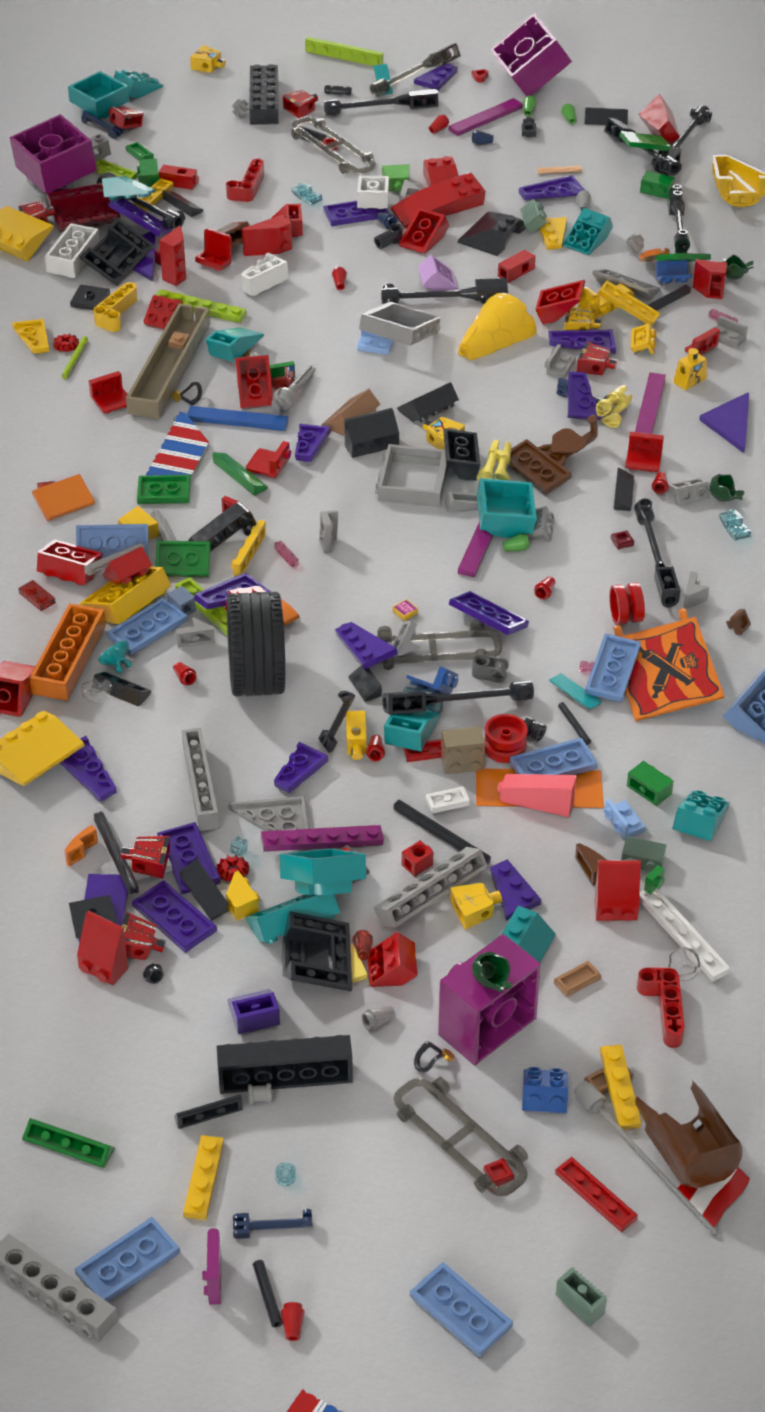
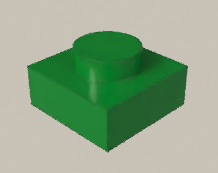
M657 865L645 877L644 891L652 894L656 889L662 887L665 881L663 878L664 868Z

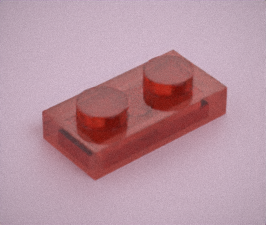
M34 580L18 588L19 594L40 611L56 603L55 597Z

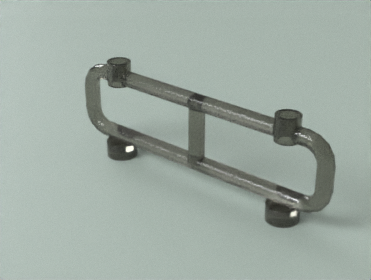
M305 116L292 123L291 135L293 139L298 140L304 137L340 163L339 171L342 174H347L350 171L356 174H364L375 169L376 162L371 152L363 153L328 128L323 118L317 120L314 117ZM305 122L313 123L316 129H321L336 141L324 145L298 125ZM343 145L359 156L363 163H369L370 165L364 168H357L331 149Z
M473 621L469 625L470 631L418 633L410 639V641L428 640L430 654L393 656L376 665H383L384 669L390 670L394 667V664L470 660L478 654L497 657L502 652V643L497 632L484 630V624L481 621ZM382 626L377 630V637L387 643L394 642L397 636L392 635V630L388 626ZM490 637L494 640L495 649L492 651L477 649L475 652L438 654L436 640Z
M438 1077L432 1083L424 1078H414L395 1092L393 1101L399 1110L397 1112L398 1118L403 1123H406L408 1120L412 1121L476 1179L474 1185L479 1192L483 1193L488 1190L496 1196H508L527 1180V1168L523 1164L528 1159L526 1151L518 1144L508 1151L445 1095L450 1091V1086L444 1078ZM423 1087L463 1122L465 1126L448 1140H445L416 1114L411 1105H406L402 1098L413 1088ZM473 1131L515 1168L519 1175L507 1186L498 1187L493 1183L488 1174H483L457 1151L454 1146Z

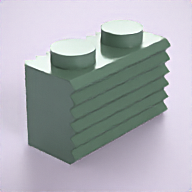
M532 199V201L520 208L525 227L532 234L547 224L545 219L547 215L543 211L544 206L535 199Z
M626 836L621 860H640L641 869L651 872L657 865L663 866L667 844Z
M571 1267L557 1280L555 1295L587 1324L592 1326L605 1314L607 1295H603L600 1289H596V1286L589 1283V1280L582 1277V1274H578L574 1267Z

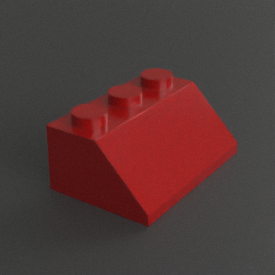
M180 226L159 240L162 280L175 286L186 280L187 276L182 227Z
M53 540L38 551L36 572L43 573L45 576H54L63 581L75 582L77 585H86L94 578L95 574L90 576L85 574L84 567L102 559L103 553Z

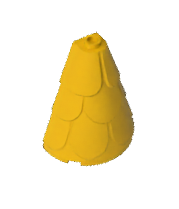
M713 155L712 172L721 197L728 204L735 207H748L758 203L759 199L765 195V173L728 155Z
M497 293L487 300L479 314L475 317L472 325L467 329L459 345L458 354L469 360H474L531 338L537 334L535 320L527 312V306L518 298L507 293Z

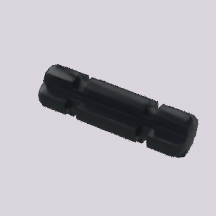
M325 85L324 93L351 95L352 88Z

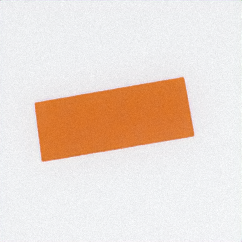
M484 768V770L476 771V805L522 807L500 802V793L497 792L499 782H503L506 774H516L514 769ZM591 770L576 774L573 807L603 808L601 770Z

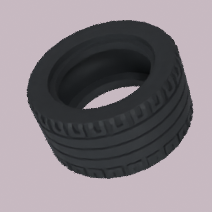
M249 592V594H229L227 596V636L232 695L243 696L244 694L245 696H253L254 694V696H259L263 694L272 695V693L282 694L285 691L286 666L284 622L280 593L259 592L258 594V592Z

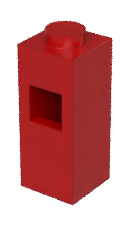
M163 164L158 172L159 179L173 182V186L176 188L193 190L199 183L197 169Z
M524 249L498 263V277L507 278V283H510L535 269L536 256Z

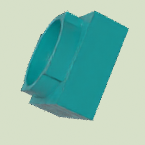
M102 71L68 86L69 102L80 107L82 113L86 110L99 119L110 117L109 109L111 107H120L130 101L128 86Z
M480 478L477 490L480 530H487L493 535L512 538L520 533L533 534L537 516L532 482Z
M338 849L280 854V879L295 881V890L300 894L330 895L352 892V880L366 879V854Z

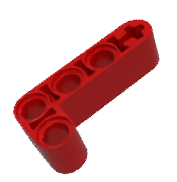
M255 158L251 160L242 181L230 180L226 182L227 199L242 202L254 200L264 177L263 159Z
M668 967L642 968L638 973L637 991L643 996H659L663 1042L670 1048H677L682 1044L685 1028L679 973L675 969Z

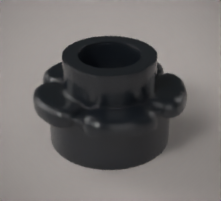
M155 963L148 965L143 972V978L152 984L161 981L164 975L161 965Z

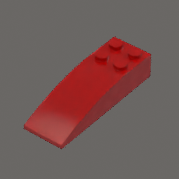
M471 172L428 186L393 205L391 210L404 228H408L419 207L448 216L484 205L486 190Z

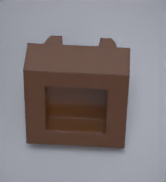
M739 609L731 616L730 621H726L728 628L734 629L735 634H742L751 625L745 609Z

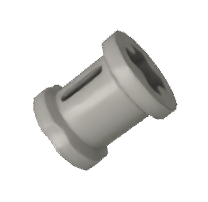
M271 1083L263 1086L248 1084L249 1104L259 1101L272 1103Z

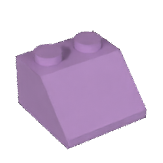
M432 254L418 266L419 275L423 281L422 285L426 289L432 291L458 289L453 271Z

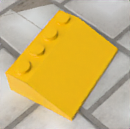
M5 206L0 209V250L28 262L54 226L14 208Z
M151 567L148 574L142 577L137 575L133 577V581L126 585L123 583L116 585L109 581L80 602L79 605L104 609L105 621L119 625L132 615L139 613L144 606L153 603V599L157 596L165 594L166 590L171 587V584L163 567Z
M46 711L39 712L35 717L23 722L18 728L6 733L0 739V775L25 786L84 747V742L55 715Z

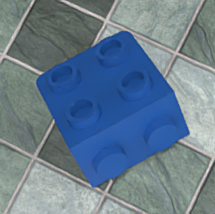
M687 260L655 262L656 281H660V283H670L673 280H676V283L688 282V279L692 278V275H688Z
M440 666L433 684L407 675L406 678L411 680L410 684L433 693L448 694L452 693L453 688H456L459 674Z
M529 1067L524 1069L522 1111L567 1113L568 1072L560 1068L541 1070L539 1067Z

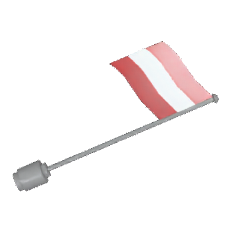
M587 1081L579 1083L573 1092L576 1095V1100L589 1114L601 1112L710 1230L709 1233L715 1235L718 1231L716 1226L720 1219L743 1194L750 1178L738 1166L733 1174L724 1181L701 1188L685 1187L682 1184L677 1188L604 1110L606 1098L592 1083Z

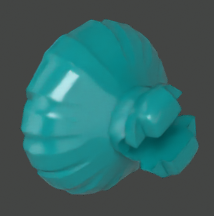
M126 640L117 642L99 656L98 662L106 666L114 665L116 673L121 674L123 672L120 666L121 663L128 669L132 666V662L126 659L129 643Z

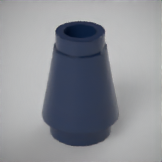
M478 130L473 131L472 143H475V145L493 143L494 135Z
M383 212L377 214V220L387 229H389L390 225L397 223L396 216Z

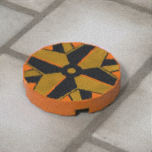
M659 248L643 252V255L640 253L639 258L641 262L656 261V255L670 254V250L668 248H664L665 251H661Z

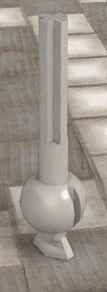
M308 365L288 388H279L274 392L272 410L276 416L280 415L281 410H289L294 406L296 401L295 394L316 371L315 367L312 368V365Z

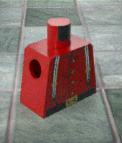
M304 90L283 95V108L298 119H301L315 110V102L318 101V95L316 93L310 95Z
M127 106L111 107L109 109L110 122L121 129L142 127L143 112Z
M41 201L18 206L19 211L49 223V216L56 215L53 206L44 208Z
M586 342L577 359V372H585L586 374L601 376L606 368L615 370L617 366V360L610 359L609 349Z
M138 836L135 840L134 848L122 847L121 859L131 860L133 872L164 879L170 853V836Z
M126 912L121 927L124 928L127 958L147 960L150 949L162 953L166 941L154 937L157 926Z

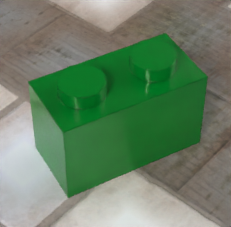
M157 159L139 160L140 166H137L138 182L151 187L159 180Z
M646 171L641 179L640 193L668 199V191L674 185L675 177Z
M644 760L628 772L627 787L656 807L672 795L674 780Z

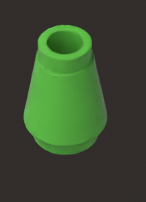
M529 95L523 99V113L525 116H531L537 104L534 96Z
M569 103L563 105L561 114L569 124H575L577 121L575 107Z
M522 533L502 542L505 552L523 551L530 547L527 534L522 535Z

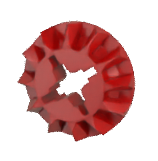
M71 333L68 335H58L57 338H54L53 346L58 351H72L77 348L79 339L76 335H71Z
M227 855L226 859L220 858V862L217 864V872L220 878L225 881L231 882L234 873L237 871L240 872L243 878L248 875L249 863L245 861L244 857L239 858L237 855L230 857ZM236 865V867H237L236 869H235V868L229 869V866H232V867H233V866Z

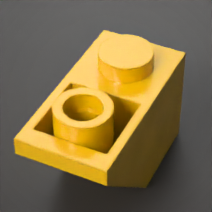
M239 871L235 872L227 890L226 899L229 904V911L238 921L259 912L258 902H260V897L256 891L251 889L248 879L246 877L243 878Z

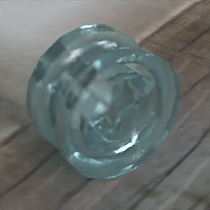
M240 836L235 837L232 841L230 852L233 854L237 853V856L240 857L243 856L248 847V840H242Z
M283 1162L276 1167L277 1183L282 1186H289L295 1182L296 1169L294 1165ZM285 1172H289L286 1177L282 1176Z

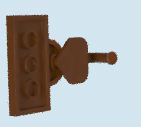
M590 415L587 421L590 423V431L583 436H580L570 428H564L553 434L552 444L537 447L528 439L511 448V460L508 466L527 481L532 482V485L545 495L572 478V473L564 467L566 458L579 452L598 437L597 416Z

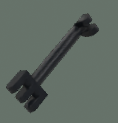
M340 691L338 693L343 704L330 729L322 730L318 738L328 753L332 752L338 743L334 736L355 698V694L351 692Z

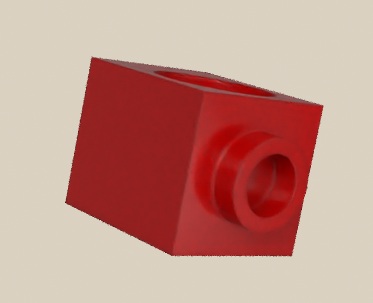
M419 840L402 851L401 865L416 877L433 866L434 852L430 846H426Z

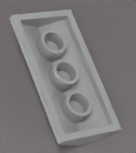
M598 269L592 272L598 281L605 283L607 280L615 286L623 284L635 294L652 299L660 291V287L608 269Z

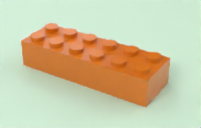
M68 604L29 678L33 695L68 701L106 627L104 609Z

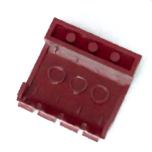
M103 183L47 194L49 206H53L56 213L52 217L59 232H64L70 223L95 227L106 223L111 224L117 218L120 219V213L108 206L110 200L109 197H104Z

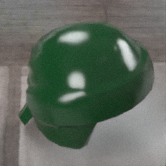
M734 254L722 261L727 262L725 277L729 279H740L745 273H748L749 269L754 268L753 261L745 264Z
M717 474L711 479L709 484L711 495L718 501L743 499L742 496L745 492L743 490H735L731 474Z
M485 952L474 959L472 974L480 985L499 992L512 987V984L506 981L510 975V963L507 958L495 952Z

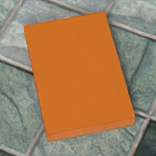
M80 474L32 490V495L46 521L95 504V500Z

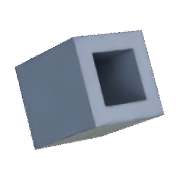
M183 586L167 593L168 601L186 615L196 611L194 596Z

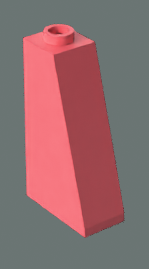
M506 774L503 782H499L497 792L500 793V802L569 817L574 805L577 776Z

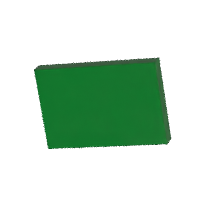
M625 131L620 133V137L629 147L670 151L671 146L662 136Z
M700 253L656 255V261L687 260V262H693L696 259H711V254Z
M191 475L139 476L137 504L190 503Z
M156 541L155 567H163L167 577H209L210 541Z

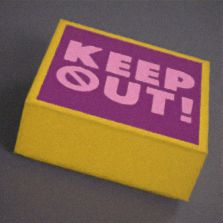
M406 599L393 606L392 612L405 621L418 614V608Z

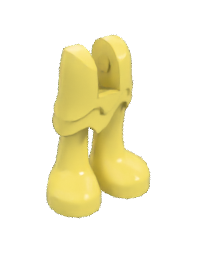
M625 385L617 387L606 397L607 399L600 400L596 405V413L598 416H605L602 422L606 426L617 428L622 422V417L619 415L620 412L626 409L632 401L633 396L631 394L625 395L627 390Z
M494 440L488 452V461L485 467L478 472V481H480V478H493L496 461L498 467L495 471L494 479L510 481V477L506 472V466L510 464L511 443L505 442L504 449L499 450V440Z

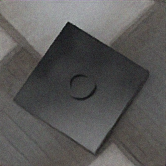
M79 285L70 301V307L93 310L94 307L110 295V289Z
M110 895L69 903L76 939L81 938L85 915L88 910L117 924Z

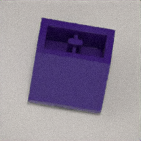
M270 989L227 999L238 1035L280 1025V1009L275 994Z

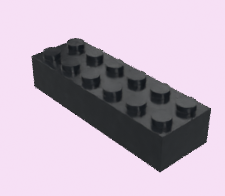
M255 64L250 66V125L278 124V65Z
M350 1035L216 1045L220 1094L248 1092V1084L263 1086L271 1083V1090L353 1083V1056Z

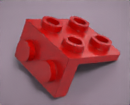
M206 228L204 230V251L195 256V262L202 266L214 268L217 271L225 269L231 264V236Z
M153 295L143 320L144 324L165 329L179 303L183 304V302L178 299Z
M119 371L88 380L90 397L102 413H111L112 411L127 407L126 397L128 394L123 388L122 374Z
M630 431L625 468L659 472L664 435Z
M283 441L276 452L262 448L257 449L247 463L246 470L277 478L291 457L290 442Z

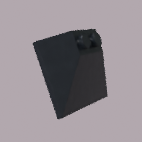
M488 211L458 239V243L498 256L505 249V238L512 232L521 234L526 227L523 220L513 215Z
M117 218L108 227L106 236L93 249L89 247L80 256V259L115 286H118L154 248V245Z
M289 911L282 940L283 976L293 981L351 992L352 969L349 923Z

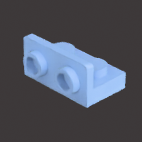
M361 330L357 351L389 355L393 340Z
M610 799L606 800L604 815L606 819L611 821L615 831L624 840L626 836L633 837L645 832L646 826L626 800L613 804Z

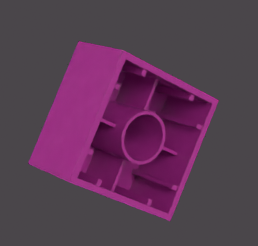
M535 13L491 49V52L526 96H532L572 63L564 49Z
M61 114L9 137L16 168L45 194L97 171L92 140Z
M502 934L464 963L459 962L450 969L448 975L440 980L438 1035L474 1066L537 1018L541 963L505 934ZM485 952H495L507 958L510 963V975L506 981L510 982L512 987L499 992L480 985L472 974L474 959Z

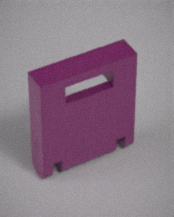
M211 1228L207 1232V1271H202V1280L207 1281V1286H204V1295L208 1296L209 1305L221 1304L222 1257L220 1234L216 1228Z

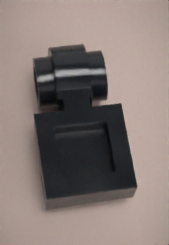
M532 117L523 119L522 136H536V123Z

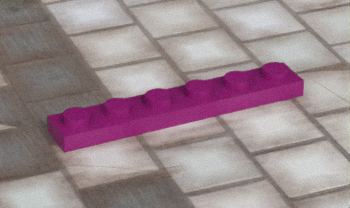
M381 825L261 831L260 836L263 852L340 848L347 845L349 847L383 845L384 843Z

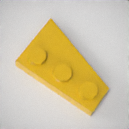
M567 217L545 218L547 224L541 227L539 231L546 250L562 249Z
M44 319L11 322L14 331L33 354L49 352Z

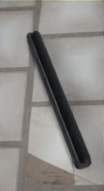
M397 800L394 803L393 809L459 851L466 847L477 848L402 800ZM482 851L488 865L491 862V856Z
M102 811L94 813V821L128 893L131 895L137 894L139 886L127 860L121 859V848L105 814Z

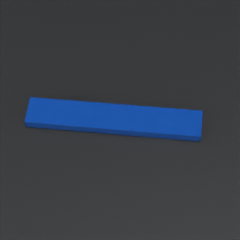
M190 406L187 413L188 417L196 422L280 431L286 430L289 421L288 416L283 415L276 416L274 414Z

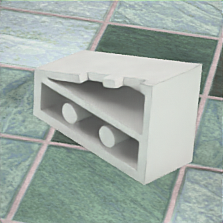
M270 253L265 254L266 258L263 260L259 259L256 266H250L240 274L243 292L256 296L260 292L269 290L271 287L289 279L287 261Z

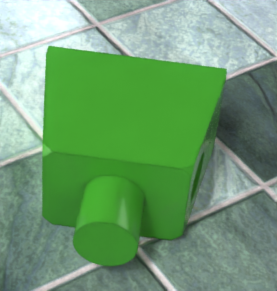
M410 164L382 166V176H389V191L400 193L404 180L410 181Z

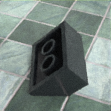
M449 382L397 407V409L410 421L419 420V422L429 419L428 415L431 413L435 416L441 413V409L444 407L446 410L454 407V402L459 401V398L452 383Z
M392 408L344 419L345 448L352 458L386 450L388 444L399 445V429Z
M444 428L446 464L459 479L476 481L481 465L477 433Z

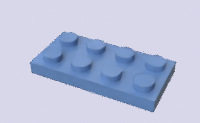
M148 524L76 525V546L103 553L102 559L139 543L145 546V553L149 558Z
M163 597L107 631V638L115 644L126 640L129 643L128 654L131 656L188 621L187 615Z
M605 633L585 688V694L622 703L641 642Z
M582 738L510 757V764L516 774L576 775L595 770L598 767L596 759Z
M151 1217L76 1267L75 1274L88 1289L109 1302L180 1254V1248L157 1221Z
M444 1262L410 1291V1297L479 1358L513 1327V1321Z

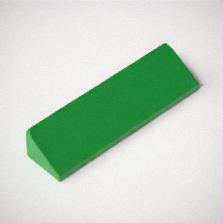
M212 453L213 463L254 496L268 489L267 485L247 471L227 453Z
M29 1118L22 1140L102 1168H105L115 1149L113 1146Z

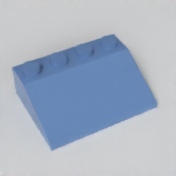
M765 668L722 715L735 729L765 743Z

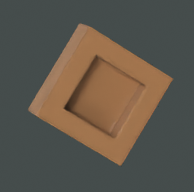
M174 331L168 342L169 347L184 350L190 335Z

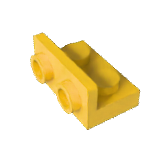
M650 323L631 330L630 348L633 353L648 348L651 355L655 354V347H657L655 338H657V333L654 328L652 329Z

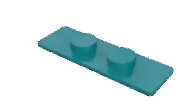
M374 65L379 95L392 94L393 89L388 65Z
M561 673L549 679L552 684L588 709L602 704L601 700L593 695L585 694V689Z

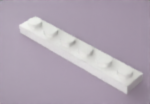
M658 889L652 894L644 890L640 892L639 902L712 982L730 973V967Z

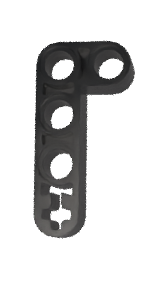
M237 502L192 535L188 541H210L211 552L239 530L245 535L250 536L252 527L257 522L253 514L242 503Z

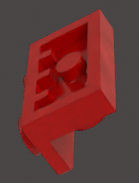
M714 327L694 338L692 344L685 347V352L688 353L689 349L695 348L699 351L698 354L702 355L718 346L720 329Z

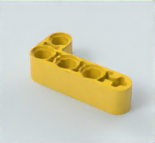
M127 282L94 307V323L96 326L111 332L121 330L120 314L138 300L135 283Z
M623 284L616 285L634 297V292ZM588 287L583 289L581 300L578 303L579 308L592 310V319L599 318L620 308Z

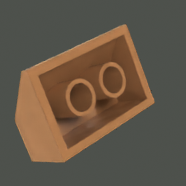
M368 388L350 398L321 425L328 426L331 431L344 435V419L376 412V408L380 403Z

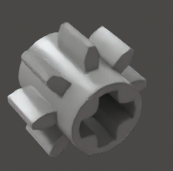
M238 99L232 105L234 108L232 112L236 117L239 115L241 117L244 116L249 110L247 107L249 103L245 99L242 101Z
M632 234L626 240L627 246L625 248L630 253H638L643 249V241L645 239L641 235Z

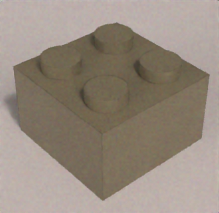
M481 726L442 730L441 760L445 775L484 770L485 741Z

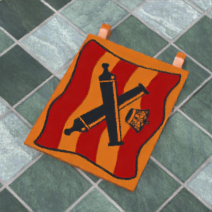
M685 608L678 610L680 621L624 636L620 625L613 627L615 636L641 642V647L626 689V695L635 721L725 698L696 617L688 618Z

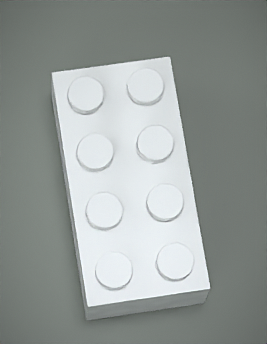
M70 223L45 255L46 272L75 278L86 264L80 259V256L89 247L93 249L100 242L99 229Z

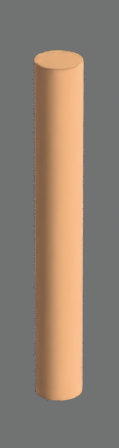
M581 166L537 168V174L582 172Z

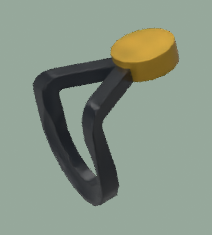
M192 382L181 393L177 390L174 391L171 397L176 402L182 399L190 405H195L201 399L202 387L199 382ZM194 385L197 387L198 394L193 400L182 396Z
M426 1041L415 1054L414 1066L417 1071L425 1073L432 1068L438 1059L444 1058L452 1062L455 1056L450 1050L446 1048L441 1050L432 1042ZM431 1047L439 1054L426 1067L422 1068L420 1066V1058Z

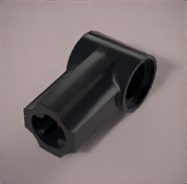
M397 223L389 226L388 231L374 237L376 247L382 249L390 244H398L403 236V226Z

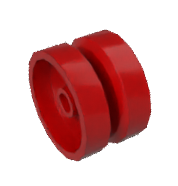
M638 582L628 583L625 588L622 584L612 585L609 591V604L614 623L616 625L627 624L628 620L632 623L643 622L645 603L640 584Z
M499 714L487 721L484 741L485 753L490 759L500 763H510L511 756L526 752L528 729L523 719L516 715Z

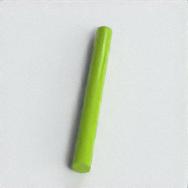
M82 337L61 375L63 379L68 378L88 342V337Z

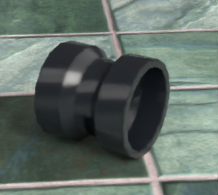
M528 716L524 720L527 724L528 735L531 736L532 740L539 742L544 737L547 726L541 722L537 723L534 718Z

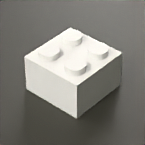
M359 176L357 208H388L389 176Z

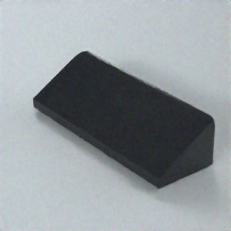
M585 108L584 124L606 125L608 118L618 119L625 125L628 124V109Z
M162 190L163 200L191 217L203 212L202 208L173 191Z
M621 468L617 469L613 510L631 511L634 476Z
M105 671L95 674L92 688L136 706H140L152 692L150 689Z
M198 859L192 861L179 873V876L210 921L229 912L228 902Z
M239 1094L176 1113L174 1119L177 1127L182 1129L243 1110L242 1096Z

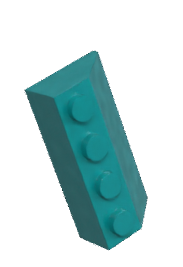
M303 894L245 918L258 941L270 944L278 941L279 936L284 935L289 911L334 919V915L340 913L334 894Z
M521 906L516 908L502 934H505L539 963L542 961L556 935L537 912Z

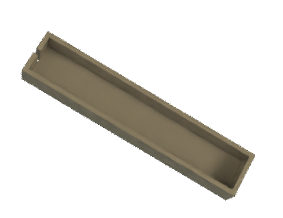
M178 304L126 397L127 414L153 419L161 417L171 398V394L175 391L210 326L209 308L195 306L194 321L193 305ZM174 331L190 335L184 350L169 347L168 342Z

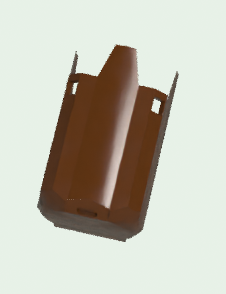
M693 1080L691 1091L698 1104L699 1111L698 1115L691 1122L682 1125L666 1112L659 1115L657 1111L649 1107L637 1096L635 1105L646 1123L645 1132L680 1184L685 1187L701 1188L726 1180L738 1168L743 1156V1147L739 1139L736 1138L709 1098ZM699 1119L702 1124L696 1129L693 1124Z

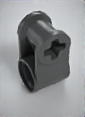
M478 654L473 658L472 676L476 679L503 682L507 677L506 670L509 667V662L502 657Z

